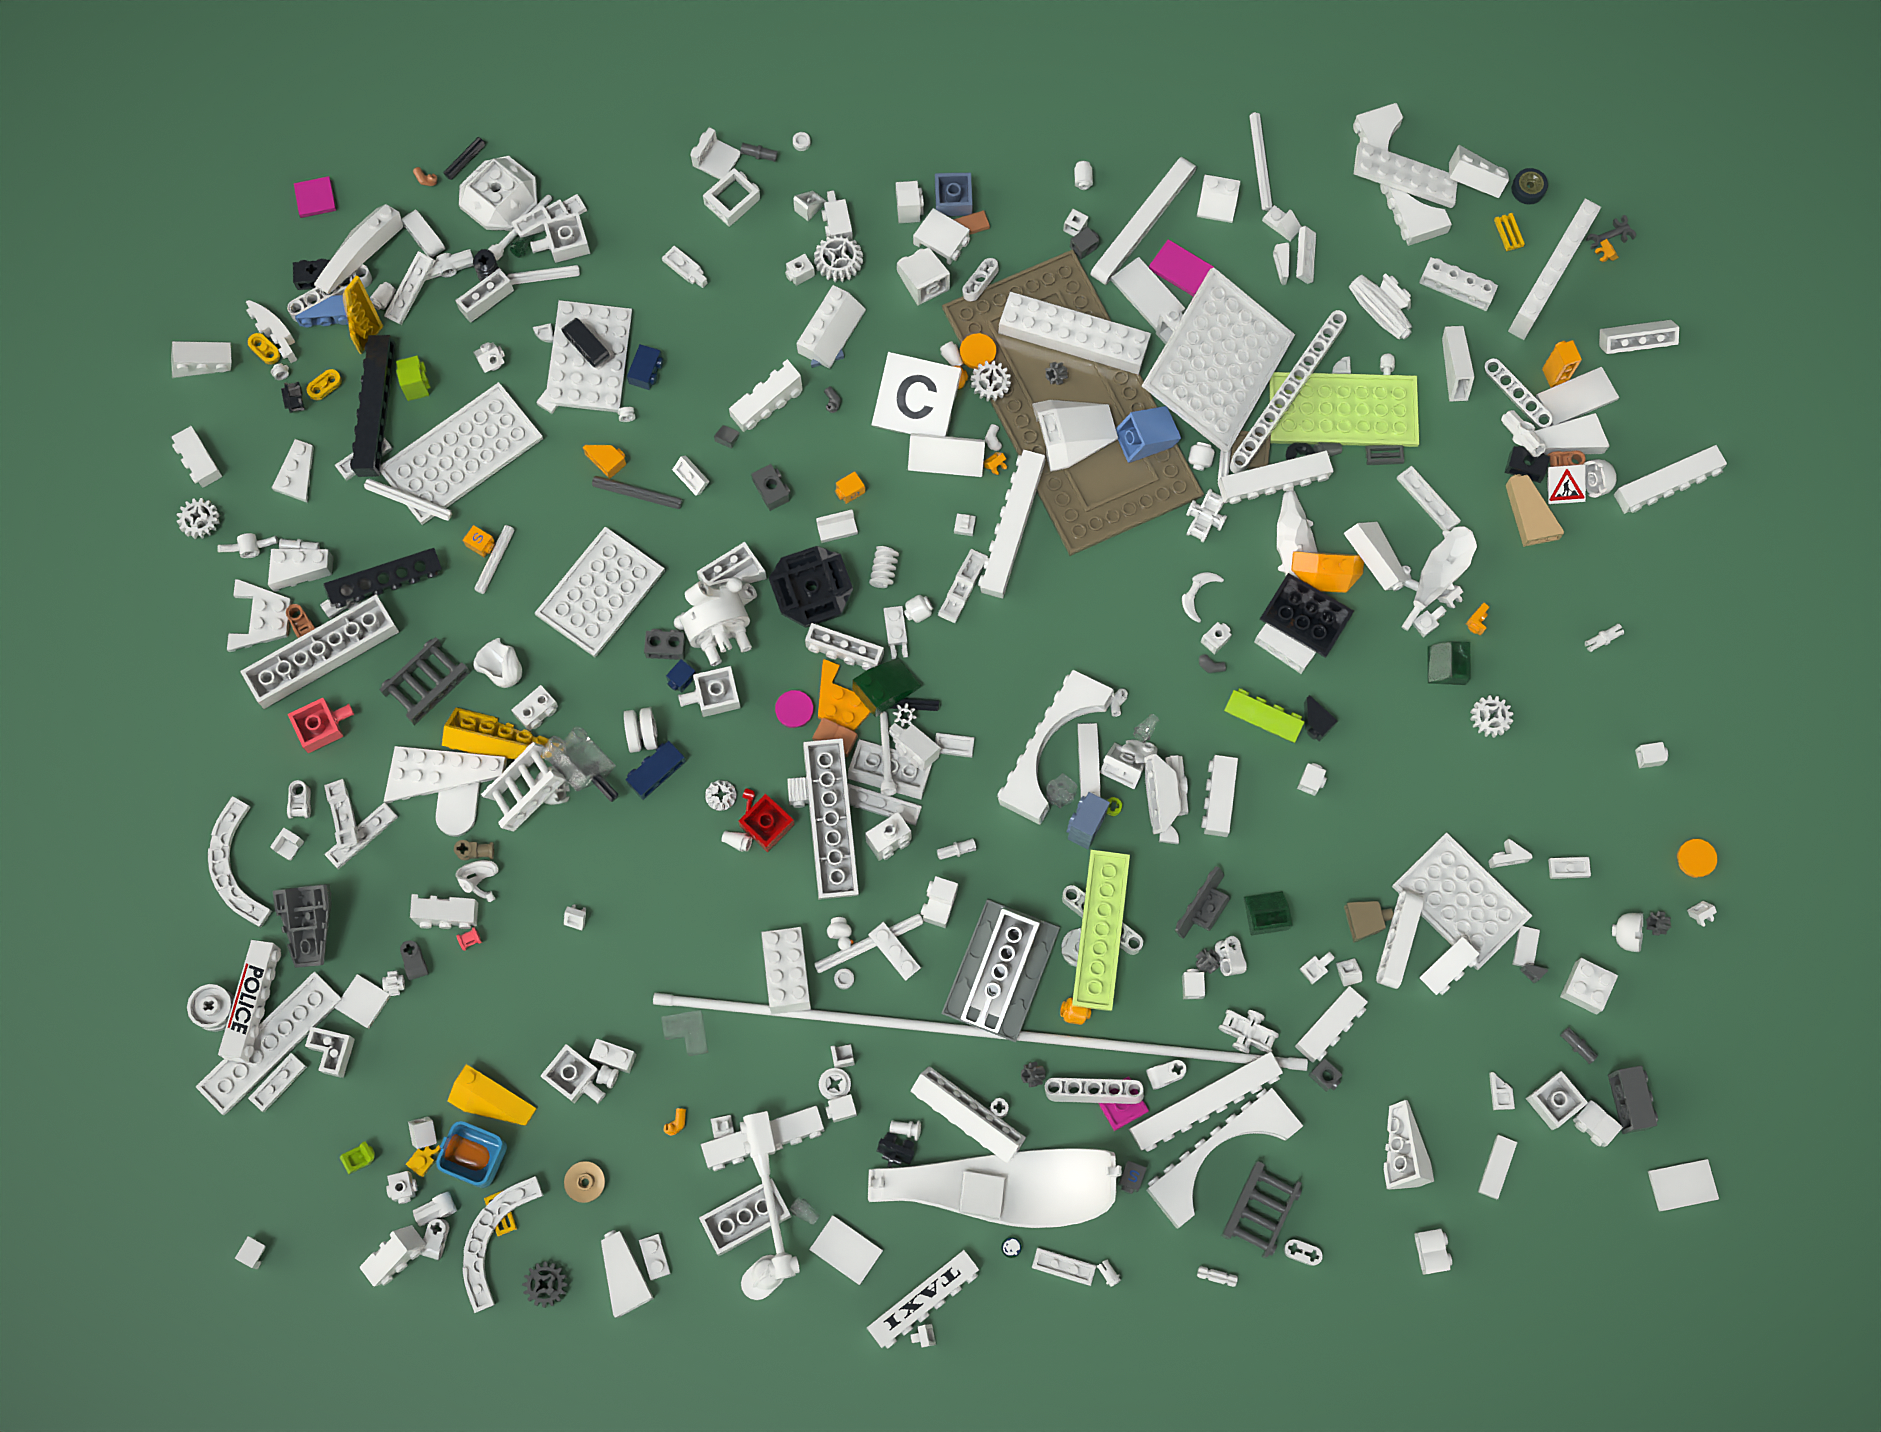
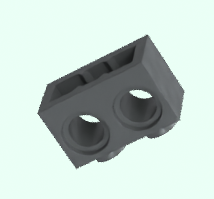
M661 629L646 631L644 648L646 658L684 660L686 642L684 632L680 630L664 632ZM654 640L660 641L658 646L651 645ZM673 641L680 642L676 647L670 646Z

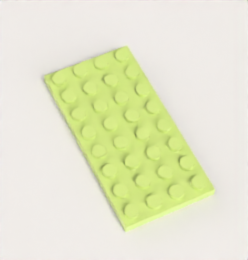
M1273 373L1269 380V403L1290 373ZM1312 373L1272 431L1270 443L1317 444L1318 442L1341 443V445H1403V447H1418L1417 376ZM1294 376L1298 380L1302 379L1300 376ZM1284 390L1286 393L1292 394L1290 390ZM1275 404L1277 408H1282L1280 404Z

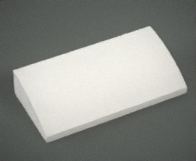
M859 740L848 770L847 779L881 788L880 785L884 780L882 746ZM890 748L891 776L896 784V793L921 800L932 764L922 771L920 768L913 766L907 757L900 755L897 750Z

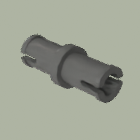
M744 142L740 150V154L753 156L758 160L762 158L776 162L778 154L777 150L763 148L762 145L754 146Z
M1567 1027L1560 1034L1573 1047L1572 1050L1578 1052L1588 1064H1591L1598 1057L1586 1044V1041L1580 1039L1570 1027Z

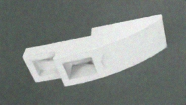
M250 300L246 301L249 307L246 311L251 319L256 318L258 323L255 326L260 334L264 332L267 338H272L275 345L279 343L281 348L278 350L284 359L288 358L290 363L295 362L297 358L289 345L295 343V340L286 326L265 307Z

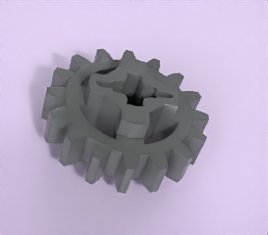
M544 1262L543 1267L537 1263L536 1270L529 1268L530 1276L524 1275L528 1281L522 1283V1286L527 1287V1290L523 1293L530 1295L528 1298L529 1302L535 1300V1306H538L540 1302H542L543 1308H546L547 1303L554 1306L555 1299L559 1302L561 1301L560 1294L566 1295L563 1287L568 1286V1284L564 1283L563 1280L567 1276L560 1275L563 1269L558 1268L555 1270L556 1264L554 1263L550 1267L548 1262ZM542 1271H551L547 1276L540 1274ZM534 1279L536 1281L535 1288L532 1290V1282ZM543 1280L549 1281L547 1284L549 1286L548 1289L542 1288L543 1284L541 1282ZM558 1280V1289L556 1290L555 1282ZM542 1294H548L551 1296L547 1299L539 1298V1296H541Z

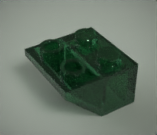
M1449 641L1427 647L1429 684L1466 685L1471 679L1470 642Z
M1283 891L1244 897L1251 936L1290 930L1293 926L1289 905Z

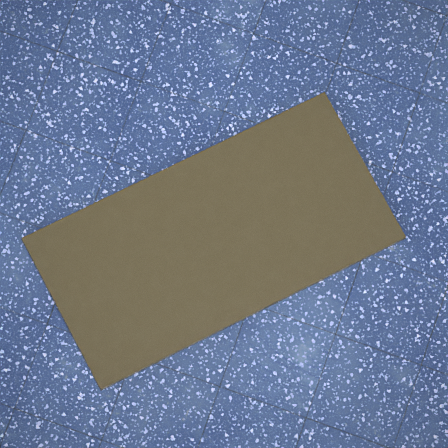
M1073 249L988 285L975 301H967L962 296L942 305V309L960 344L967 336L976 333L987 335L995 343V365L998 366L1001 363V369L1007 368L1006 374L1011 376L1007 381H1010L1011 384L1010 387H1007L1009 389L1008 392H1003L1004 396L1002 399L997 396L996 401L992 397L989 400L1017 455L1022 456L1023 450L1045 455V465L1036 492L1069 556L1204 496L1177 443L1172 448L1128 463L1117 439L1069 468L1050 472L1046 457L1047 449L1040 423L1036 421L1033 403L1060 400L1108 404L1115 429L1131 412L1158 408L1151 394L1142 387L1144 381L1140 374L1124 371L998 333L999 322L1010 292L1111 321ZM1063 362V366L1068 369V378L1063 379V384H1050V381L1045 378V368H1049L1050 363ZM990 376V379H989V383H990L989 386H990V387H991V384L993 383V382H992V376Z

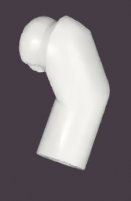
M991 424L985 436V442L991 450L999 451L1002 447V444L998 442L996 437L999 427Z
M1402 566L1409 579L1403 585L1417 591L1419 582L1411 578L1409 566Z
M1123 688L1114 694L1115 696L1110 703L1112 716L1117 717L1121 715L1120 706L1125 702L1128 692Z

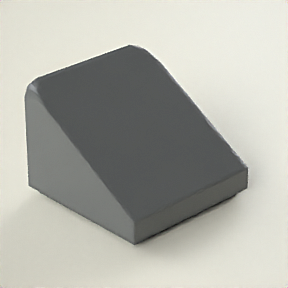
M722 425L715 434L714 439L715 442L732 449L740 432Z
M1526 964L1520 971L1533 983H1536L1548 972V969Z

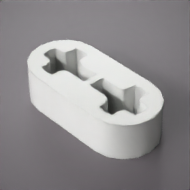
M1294 1239L1286 1242L1283 1249L1287 1257L1311 1266L1319 1264L1323 1256L1319 1248ZM1294 1243L1296 1244V1249H1299L1302 1252H1295L1292 1255L1290 1254L1291 1250L1288 1249V1246H1292ZM1312 1251H1315V1255L1318 1256V1259H1314L1311 1262L1310 1257L1304 1255V1253H1312Z

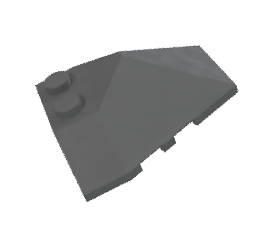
M321 884L273 891L275 912L277 916H281L284 925L281 929L288 936L290 943L287 946L295 968L324 965L332 905L330 885Z

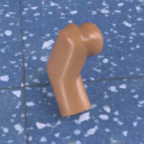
M416 167L413 170L415 177L421 185L431 187L436 185L438 178L435 174L425 175L420 167Z

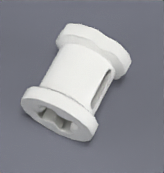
M997 1098L991 1103L990 1111L997 1117L1003 1118L1008 1112V1103L1004 1099ZM997 1104H1001V1107L1005 1108L1001 1113H997V1109H994L997 1107Z

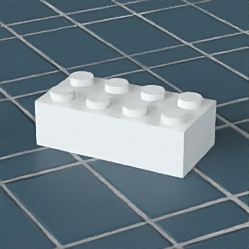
M801 927L761 932L771 1015L811 1010Z
M770 1179L780 1224L792 1216L774 1181ZM763 1184L699 1217L718 1256L771 1228Z

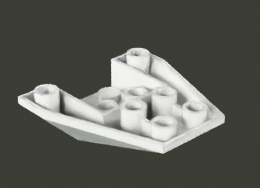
M1047 400L1032 404L1036 421L1040 423L1045 441L1046 457L1050 472L1069 468L1118 439L1108 404Z

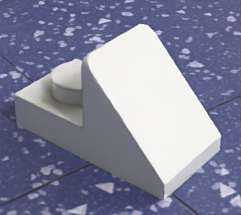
M1275 205L1262 220L1290 242L1299 233V228H1301L1292 210L1284 213Z
M1507 839L1504 842L1506 855L1505 852L1495 853L1488 862L1490 868L1526 863L1532 859V854L1512 840Z

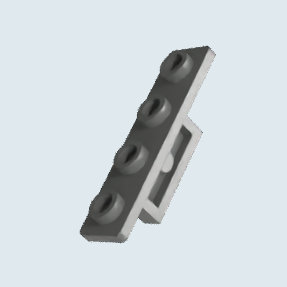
M1215 866L1213 871L1208 874L1207 880L1199 888L1197 896L1188 905L1182 919L1177 922L1175 931L1180 938H1185L1193 924L1210 931L1229 902L1230 898L1228 895L1216 890L1224 877L1219 867Z

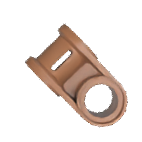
M1577 450L1556 451L1547 455L1550 456V467L1583 465L1586 459L1583 452ZM1572 459L1577 460L1579 464L1573 463Z
M292 604L287 607L286 616L297 638L316 629L300 605ZM295 612H300L297 618H292Z

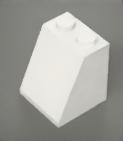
M929 247L919 249L913 255L903 257L897 262V272L917 306L949 291L950 273Z

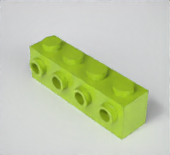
M1240 688L1238 691L1233 690L1224 712L1295 743L1304 724V721L1301 720L1302 716L1293 712L1291 715L1284 713V708L1275 704L1273 707L1266 705V700L1260 697L1253 699L1248 696L1249 692Z

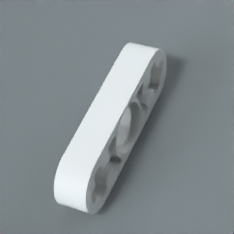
M985 259L962 288L965 300H977L999 271L996 259ZM977 278H985V280L982 282L976 281Z

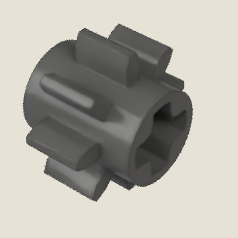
M1052 362L1049 368H1045V378L1050 381V384L1056 383L1060 385L1063 384V379L1068 378V369L1063 366V362Z
M1651 912V916L1646 919V929L1653 930L1652 935H1666V931L1672 927L1671 917H1666L1665 912Z
M1205 948L1195 956L1198 959L1196 966L1201 972L1206 973L1208 971L1211 974L1220 967L1218 964L1220 957L1212 949L1207 951Z
M1037 1062L1023 1065L1024 1069L1021 1071L1023 1083H1029V1087L1042 1085L1046 1075L1043 1066H1038Z

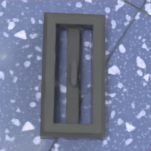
M1369 445L1365 447L1367 465L1404 464L1405 462L1403 445ZM1393 450H1399V452H1394V453H1389V452L1371 453V451H1393Z

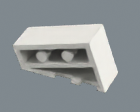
M172 342V378L231 371L230 343Z
M745 542L697 571L698 579L716 590H719L721 585H727L729 579L733 577L739 578L742 581V585L767 579L765 570Z
M271 549L268 585L273 592H276L284 587H293L301 582H310L332 575L333 556L328 549Z
M412 1225L392 1231L390 1234L391 1239L387 1243L385 1241L379 1245L381 1248L376 1253L373 1252L360 1266V1269L374 1287L388 1284L393 1280L392 1275L394 1273L404 1270L408 1266L407 1262L410 1259L413 1260L422 1253L421 1249L426 1243Z

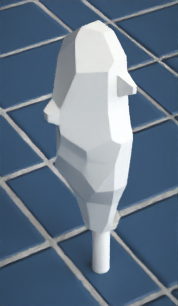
M1293 489L1287 490L1283 494L1281 512L1277 522V550L1282 560V565L1278 567V571L1284 572L1285 576L1290 573L1297 577L1291 570L1293 551L1317 552V548L1310 528L1313 526V522L1306 518L1305 512Z
M1465 526L1454 527L1451 531H1443L1442 534L1445 539L1431 551L1421 571L1419 586L1413 601L1415 607L1401 626L1404 630L1408 631L1420 611H1423L1429 604L1441 596L1445 590H1454L1455 587L1452 583L1470 566L1477 544L1473 532Z

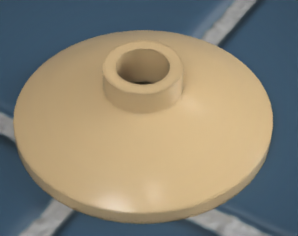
M586 1161L574 1164L567 1171L564 1179L566 1193L570 1198L581 1203L591 1202L598 1198L605 1186V1177L602 1170L596 1164ZM584 1179L589 1180V1184L586 1187L582 1185Z

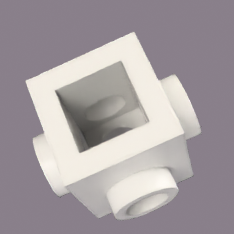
M493 342L485 343L480 346V349L474 351L485 373L490 370H497L505 363L502 358L505 355L501 347H496Z
M405 1171L387 1176L389 1186H386L388 1197L392 1198L393 1201L404 1204L410 1202V1198L416 1197L415 1191H418L416 1179L412 1178L411 1172Z

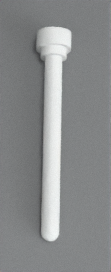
M546 195L532 210L541 205L546 207L552 200L551 195ZM515 228L499 244L492 245L488 249L494 254L497 261L503 256V249L518 235Z
M884 711L880 714L884 780L880 787L882 795L891 796L896 794V784L891 776L888 714Z

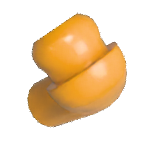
M676 1109L675 1120L664 1126L666 1134L670 1136L676 1135L684 1128L686 1109Z

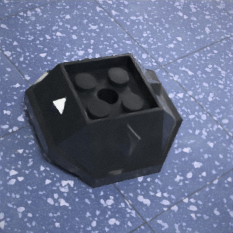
M819 546L781 557L774 571L769 576V582L781 615L805 628L810 627L811 623L819 624L842 616L853 592V586L841 554ZM810 585L816 586V589L813 591H809L806 588Z

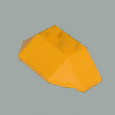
M1293 551L1292 572L1300 580L1319 591L1347 593L1363 574L1364 561L1360 555Z

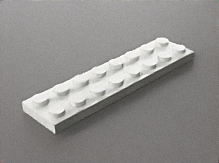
M313 972L259 1025V1034L253 1044V1055L249 1058L248 1063L224 1059L196 1088L225 1116L309 1034L311 1027H316L335 1008L342 998L316 972Z

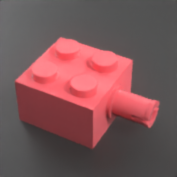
M321 698L287 715L302 747L309 754L344 737L338 725L339 721L354 715L350 704L333 711L327 701Z

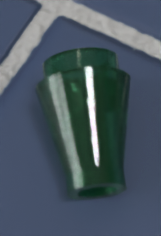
M534 235L523 238L519 237L513 241L510 247L511 253L518 258L525 256L531 245L530 242L535 238Z

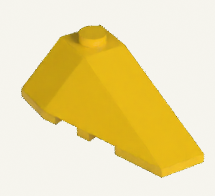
M467 1064L455 1080L447 1100L464 1112L524 1126L527 1125L537 1110L531 1104Z

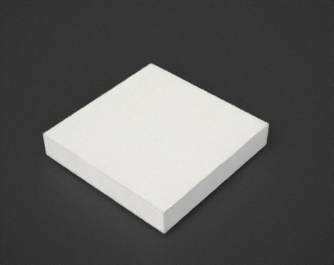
M357 974L341 997L342 1000L335 1006V1009L369 1029L391 996Z
M965 1171L959 1213L1000 1219L1005 1178Z

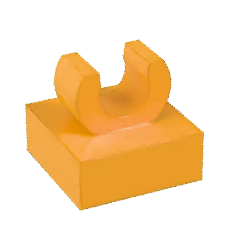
M1608 239L1600 242L1602 247L1595 250L1597 255L1604 252V256L1599 259L1601 262L1607 261L1608 258L1612 261L1619 258Z
M996 452L984 460L983 465L986 469H991L993 474L998 475V465L1004 470L1007 469L1006 464L1003 462L1006 460V457L1003 453Z

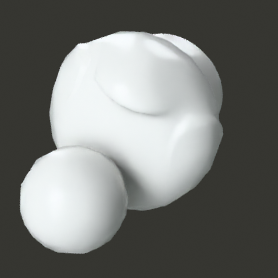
M843 917L831 919V924L827 928L829 938L839 939L838 947L841 950L845 951L851 947L853 941L849 939L852 930L847 924L846 919Z

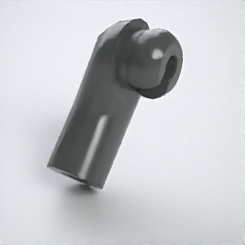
M1206 654L1199 657V665L1207 673L1226 671L1225 662L1214 663Z

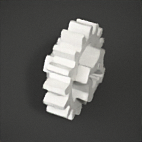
M985 361L984 366L978 364V370H973L974 375H971V381L974 382L971 383V388H976L974 394L980 393V399L985 396L986 401H989L990 397L996 401L997 396L1002 399L1004 396L1003 392H1008L1009 389L1007 387H1010L1011 382L1007 380L1011 376L1006 374L1007 368L1001 369V363L996 366L995 361H992L991 365ZM990 376H992V382H993V383L991 384V387L989 386V385H990V383H989Z
M194 498L191 504L187 501L185 502L187 505L185 508L180 507L183 512L177 513V516L180 518L177 520V523L180 526V530L185 532L186 536L192 535L196 539L199 535L203 539L204 534L211 535V529L216 531L214 524L220 523L217 519L220 515L216 511L217 508L209 500L205 502L203 498H200L199 502H197Z
M1491 695L1486 700L1482 697L1479 702L1474 704L1475 708L1470 712L1474 714L1470 720L1476 722L1473 728L1479 727L1478 733L1484 731L1485 737L1491 733L1492 737L1495 738L1497 732L1500 736L1503 735L1504 730L1508 731L1509 725L1513 722L1510 719L1513 712H1508L1511 706L1504 705L1506 700L1500 702L1499 696H1496L1494 700H1492ZM1496 712L1493 719L1488 721V719L1490 718L1489 716Z

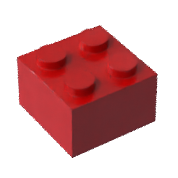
M767 794L738 821L740 827L766 852L795 825L794 820Z

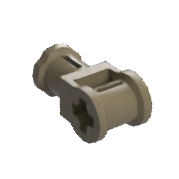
M459 840L454 845V852L461 860L466 861L478 859L479 857L494 859V842L478 844L477 842ZM465 846L468 849V851H465L464 854H462L460 850H463V847Z

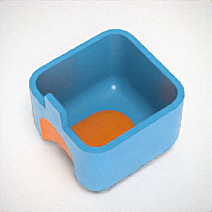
M459 1121L452 1125L447 1137H444L440 1145L441 1151L437 1157L436 1164L438 1169L447 1175L479 1188H487L494 1180L506 1153L507 1145L499 1136L466 1122Z

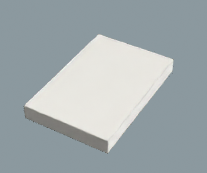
M1708 1159L1648 1171L1659 1212L1719 1199Z
M835 1216L831 1217L809 1249L858 1285L862 1283L883 1252V1250Z

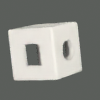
M1072 209L1064 223L1063 231L1072 236L1077 235L1087 227L1088 216Z

